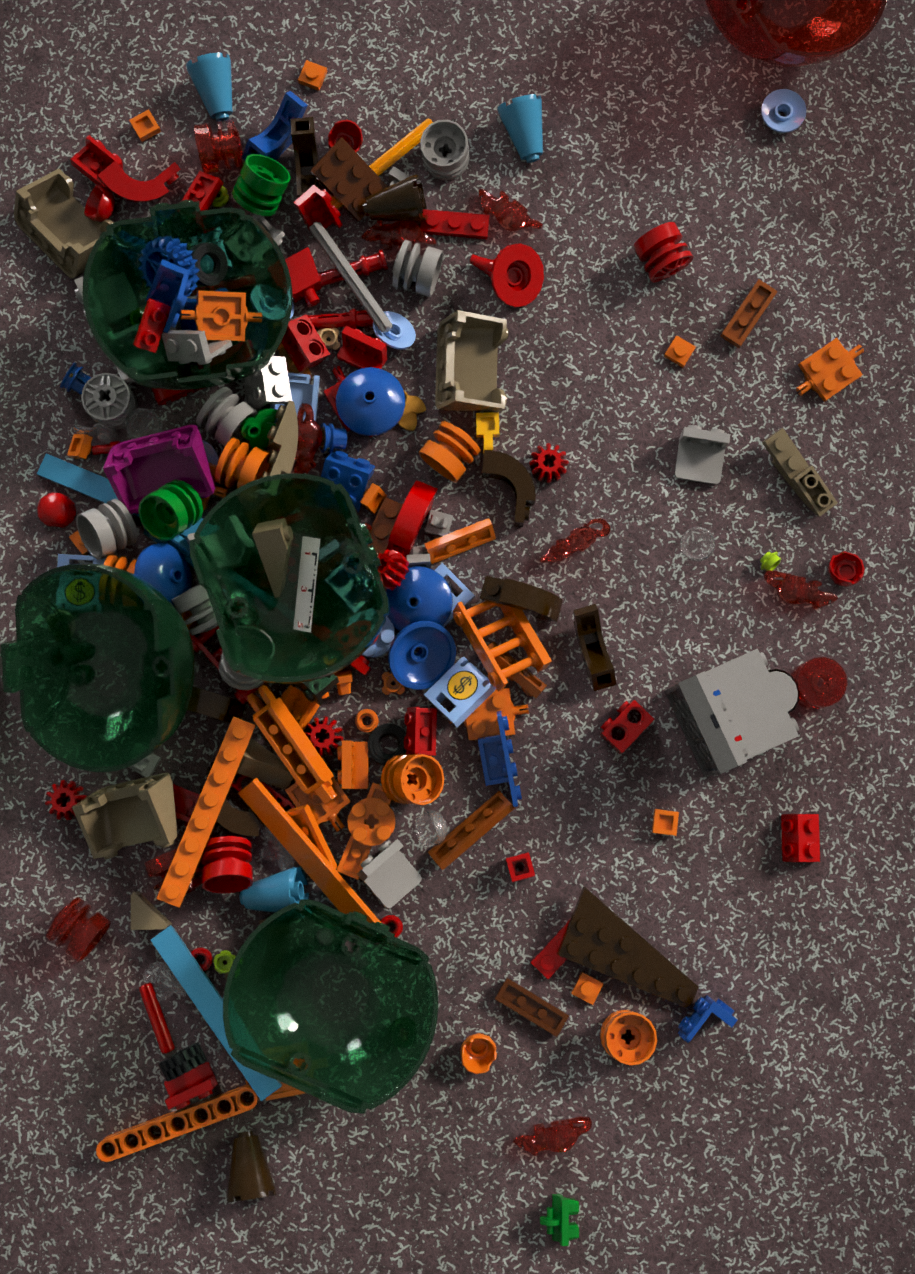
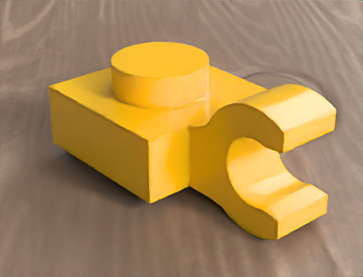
M499 412L476 413V438H483V450L493 451V437H499L500 435Z

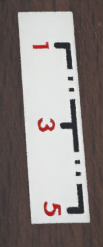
M306 536L302 538L293 626L294 630L310 633L321 540L318 538Z

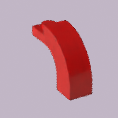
M114 161L99 173L97 178L106 189L117 197L141 203L156 200L168 193L169 190L164 183L167 182L170 185L179 177L177 172L181 169L174 162L156 178L149 181H138L129 177L118 163Z
M416 480L395 521L388 539V550L400 552L407 560V555H410L421 525L432 507L437 488Z

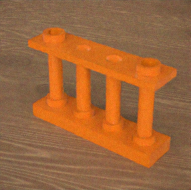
M461 601L454 608L453 618L456 624L462 627L488 673L489 682L497 688L498 692L502 691L508 684L506 678L530 666L535 667L537 672L546 669L552 662L522 610L489 601H484L467 610ZM495 606L501 608L504 618L480 629H477L471 619ZM507 626L512 627L516 637L489 650L483 637ZM518 646L523 647L527 653V658L501 670L494 658Z

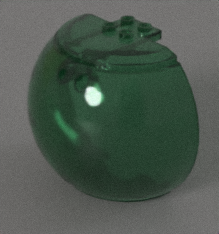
M183 200L179 204L158 203L154 207H149L151 217L120 220L106 226L107 231L103 232L96 241L85 267L82 292L83 304L88 324L97 343L108 359L120 371L141 386L161 390H190L235 382L257 373L268 365L285 336L291 316L293 293L291 277L285 258L270 233L250 215H245V210L229 207L200 211L199 201ZM160 236L179 238L180 243H187L188 251L195 245L205 242L216 244L224 251L228 261V270L225 278L214 286H202L196 283L197 288L192 291L190 296L197 295V290L216 291L219 288H226L228 292L246 293L248 312H261L262 317L253 318H262V322H248L245 329V341H231L232 346L226 350V353L213 357L210 363L199 365L197 362L180 364L179 361H168L162 336L156 353L134 346L133 343L147 304V294L150 290V287H146V279L141 278L143 271L138 269L142 265L139 258L142 256L141 250L154 238ZM204 255L200 261L202 271L209 274L214 268V262L208 255Z
M298 473L277 474L254 480L239 487L219 501L200 523L194 534L195 539L190 540V557L199 583L206 589L219 626L216 633L225 659L237 673L241 672L256 680L280 684L303 683L327 677L342 670L359 658L374 642L386 622V616L390 615L389 596L379 566H382L374 546L370 545L373 543L372 537L365 522H361L349 493L340 483L335 485L334 481L323 477ZM285 518L287 526H290L293 531V540L285 586L280 597L275 598L252 533L258 523ZM303 536L321 539L311 633L293 629ZM260 630L265 631L272 638L273 642H271L269 638Z
M85 563L70 564L51 569L35 578L22 591V594L18 595L15 606L17 639L1 643L3 691L6 693L20 691L21 718L25 731L30 732V736L40 747L59 761L77 769L90 772H112L125 769L142 761L159 749L175 733L186 714L192 694L194 651L185 621L172 603L156 587L141 577L123 569Z
M301 899L299 903L288 905L263 921L249 935L233 960L223 996V1023L229 1048L232 1049V1057L241 1065L308 1093L342 1110L363 1114L366 1109L371 1110L396 1095L406 1086L422 1065L430 1049L437 1024L438 991L435 975L431 964L428 963L430 958L418 947L394 937L395 934L389 932V926L377 921L376 923L367 922V916L356 911L344 914L318 901ZM346 942L349 943V949L345 946ZM295 1058L299 1060L297 1066L293 1064Z

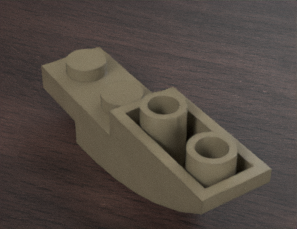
M291 400L279 406L275 415L278 418L276 425L271 426L267 438L270 439L267 447L274 450L271 451L267 463L270 464L267 472L264 471L259 480L261 485L259 492L267 496L274 491L279 477L284 479L291 474L298 444V421L295 405Z
M780 428L762 442L774 459L771 462L799 498L818 517L838 503L814 467L807 464L783 428Z

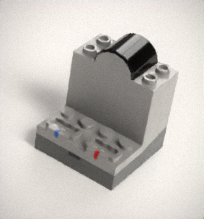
M758 648L711 670L681 681L664 691L704 777L719 775L746 763L747 759L799 736L797 733L799 730L798 724L793 717L790 718L789 713L796 708L799 702L800 692L798 685L787 672L779 669L768 670L766 667L768 661L764 653H760Z

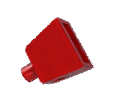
M309 247L270 267L275 280L294 302L304 298L308 307H313L320 302L316 291L322 288V284Z

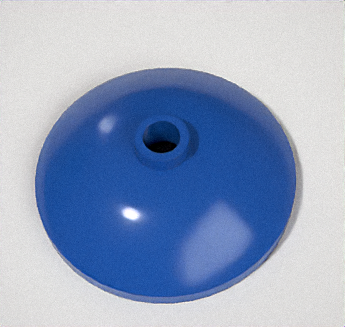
M373 367L362 368L349 374L340 384L336 395L337 412L342 422L353 432L365 436L381 435L394 428L403 416L405 394L399 381L389 372ZM373 394L374 398L367 400L366 395Z
M166 543L150 545L140 553L136 561L134 577L141 599L149 608L158 613L168 614L176 612L177 609L171 600L192 588V574L187 560L178 549Z
M421 566L409 567V572L405 575L406 579L401 581L400 587L396 586L394 590L385 589L384 610L393 626L399 631L418 621H431L444 626L450 617L453 607V596L450 586L444 577L433 569ZM413 597L417 598L418 604L416 606H413L411 604V599Z
M418 621L406 626L395 636L389 648L388 664L392 675L405 687L416 690L431 688L454 665L456 658L454 639L443 626L435 622ZM419 647V651L414 653V650Z

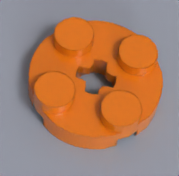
M378 798L360 800L353 805L348 815V829L356 841L364 845L375 846L383 843L391 836L395 829L396 819L394 811L386 802ZM371 814L374 815V819L379 821L378 824L374 825V829H370L369 825L365 824V819H369Z

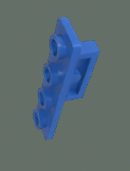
M497 711L500 734L477 739L485 784L488 786L509 782L513 807H518V800L522 799L520 785L515 786L513 778L518 776L516 763H511L509 754L514 752L511 739L507 740L505 731L509 730L507 716L502 717L501 711Z

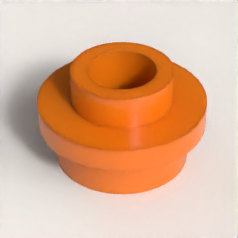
M370 709L361 710L355 718L357 728L365 733L372 732L379 723L377 714ZM368 716L371 718L370 725L363 724L364 717Z

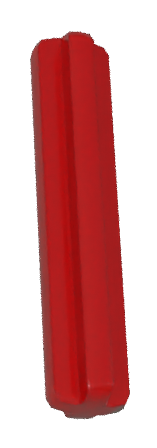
M144 984L139 987V991L161 1053L166 1054L173 1051L175 1046L153 984Z

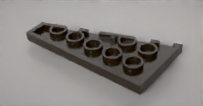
M583 886L557 955L690 1009L699 987Z

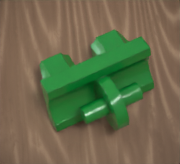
M552 1194V1207H547V1215L540 1217V1224L547 1226V1234H552V1240L560 1242L561 1246H569L570 1240L579 1238L578 1224L575 1222L569 1223V1215L579 1213V1201L573 1198H566L560 1194Z

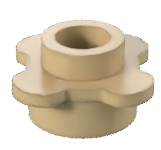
M325 328L317 331L327 349L338 350L340 348V342H338L339 330L337 328Z

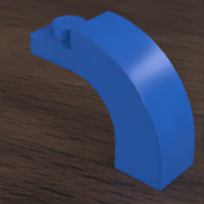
M293 92L285 93L279 110L271 124L261 134L248 139L241 158L245 161L248 155L260 154L277 160L292 144L291 119L302 118L308 105Z

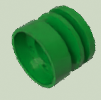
M260 154L248 155L241 169V176L238 177L233 188V198L240 206L254 214L272 216L277 211L282 199L281 195L284 194L291 176L283 165L270 157Z
M173 480L145 496L139 504L138 511L144 528L153 537L168 541L198 523L202 518L203 505L197 491L190 484L182 480Z

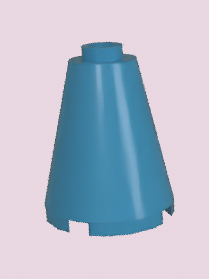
M219 52L198 56V62L193 64L191 60L188 61L186 64L187 72L210 117L216 119L217 122L228 120L229 116L233 113L231 60L229 54L223 57V54Z
M536 94L524 95L513 98V103L506 106V102L500 104L497 108L498 114L521 160H526L527 163L538 161L540 159L539 156L543 154L541 96L536 97Z
M293 867L255 881L250 888L240 892V902L246 909L298 916L305 914L309 904V893L304 894L303 885H308L306 875L301 867Z

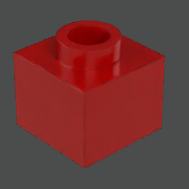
M529 852L505 858L512 882L535 876ZM522 862L524 869L517 871L515 868L516 863Z

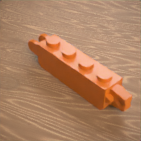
M262 685L258 688V691L267 704L266 706L256 694L251 693L247 696L251 707L256 712L253 715L254 722L302 791L306 794L312 792L315 796L318 795L327 804L337 796L331 786L333 784L331 780L334 776L281 698L276 699L270 689Z

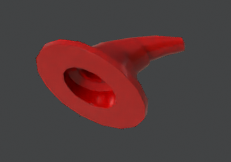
M522 243L508 245L493 260L474 254L470 257L469 263L491 278L495 294L504 304L513 307L526 306L535 300L541 291L544 280L543 264L539 255L530 246Z

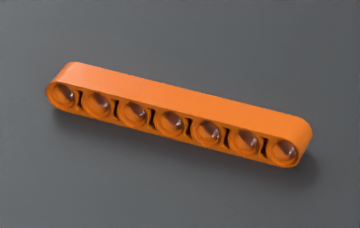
M250 1084L243 1085L110 1134L97 1145L96 1155L104 1162L119 1159L249 1111L256 1106L260 1099ZM243 1092H251L254 1095V1101L246 1102L243 1099ZM227 1100L230 1102L231 1110L224 1111L221 1109L220 1101ZM197 1109H205L208 1113V1118L200 1119L197 1115ZM175 1117H180L184 1120L185 1126L183 1128H179L174 1124ZM151 1126H158L161 1129V1136L153 1135ZM128 1134H133L138 1138L137 1145L129 1142ZM105 1143H111L115 1147V1152H107Z

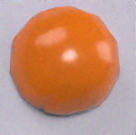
M476 1033L464 1040L460 1048L462 1065L468 1072L473 1074H482L489 1071L490 1065L496 1060L497 1056L495 1042L490 1036Z

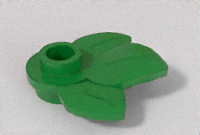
M262 409L255 417H249L242 421L240 432L245 439L249 440L252 448L267 449L270 440L267 438L271 426L276 425L274 422L277 409Z

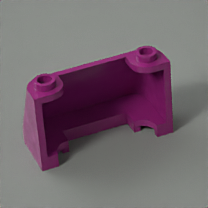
M187 425L118 443L110 449L103 467L118 500L125 505L130 514H139L138 510L141 500L173 480H182L190 484L197 491L200 498L209 497L214 493L215 489L202 437L196 425Z

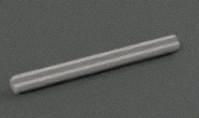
M314 222L309 228L310 232L382 333H387L393 327L392 323L320 222Z

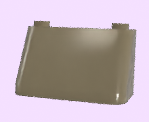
M57 169L16 191L14 218L20 229L69 278L73 279L81 275L115 244L111 232L118 225L108 219L100 224L84 215L85 208L73 197L74 183L72 179L60 169Z
M457 310L440 322L437 330L435 405L437 409L500 412L505 409L507 396L503 389L497 388L498 346L508 338L507 319Z
M168 772L106 786L96 790L72 807L93 859L104 857L105 860L118 855V850L122 847L153 841L155 846L165 848L174 844V839L178 836L173 781Z

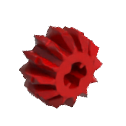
M550 443L546 444V450L538 446V453L532 452L531 457L534 460L529 462V466L534 467L531 472L532 475L540 473L538 478L540 482L544 476L547 477V483H551L552 476L555 480L559 481L561 478L560 474H566L567 472L564 466H567L569 461L563 459L566 456V452L558 453V445L552 450ZM546 459H549V462L550 460L553 461L552 467L544 465Z
M386 549L383 554L379 553L377 560H374L375 563L370 568L372 571L370 577L377 580L374 583H380V588L394 590L396 586L400 587L403 579H406L405 575L409 572L407 568L409 562L400 552Z
M324 716L323 723L321 724L320 720L316 717L314 718L315 727L310 723L306 725L312 730L311 733H304L307 737H311L309 740L314 744L313 746L316 750L319 747L318 753L321 757L324 755V749H326L328 755H332L333 752L330 747L333 746L338 750L339 745L335 743V740L343 741L344 738L336 736V734L343 730L341 727L333 729L337 724L336 720H332L328 725V717ZM323 730H327L326 734L329 735V739H325L324 743H320L321 739H317L318 734H322Z
M61 780L60 786L57 784L52 785L54 792L46 793L48 797H51V801H46L45 805L53 806L49 813L55 814L57 812L56 819L61 820L65 817L66 820H72V814L75 816L72 807L86 798L87 795H79L84 788L82 786L76 787L75 781H70L68 784L66 780ZM70 797L69 802H66V804L62 803V799Z

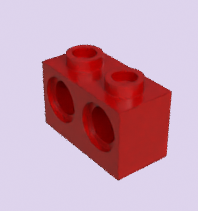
M307 314L286 322L276 332L299 372L319 365L330 355L325 343L320 338Z
M635 700L630 703L625 701L617 709V712L620 714L614 720L609 718L600 727L603 730L600 736L619 754H622L655 720ZM629 711H636L638 713L639 721L637 723H631L628 720L627 715ZM617 727L622 730L623 737L621 740L612 738L611 731L613 728Z

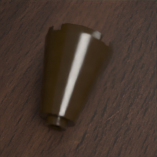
M412 175L366 197V202L363 203L365 216H369L371 220L427 221L428 216L423 215V209H427L422 183L416 182L420 178L419 175Z
M253 1131L238 1133V1138L233 1140L227 1203L234 1202V1197L235 1201H243L276 1195V1188L258 1135L253 1136Z

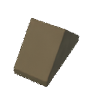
M139 891L131 895V930L166 929L172 925Z

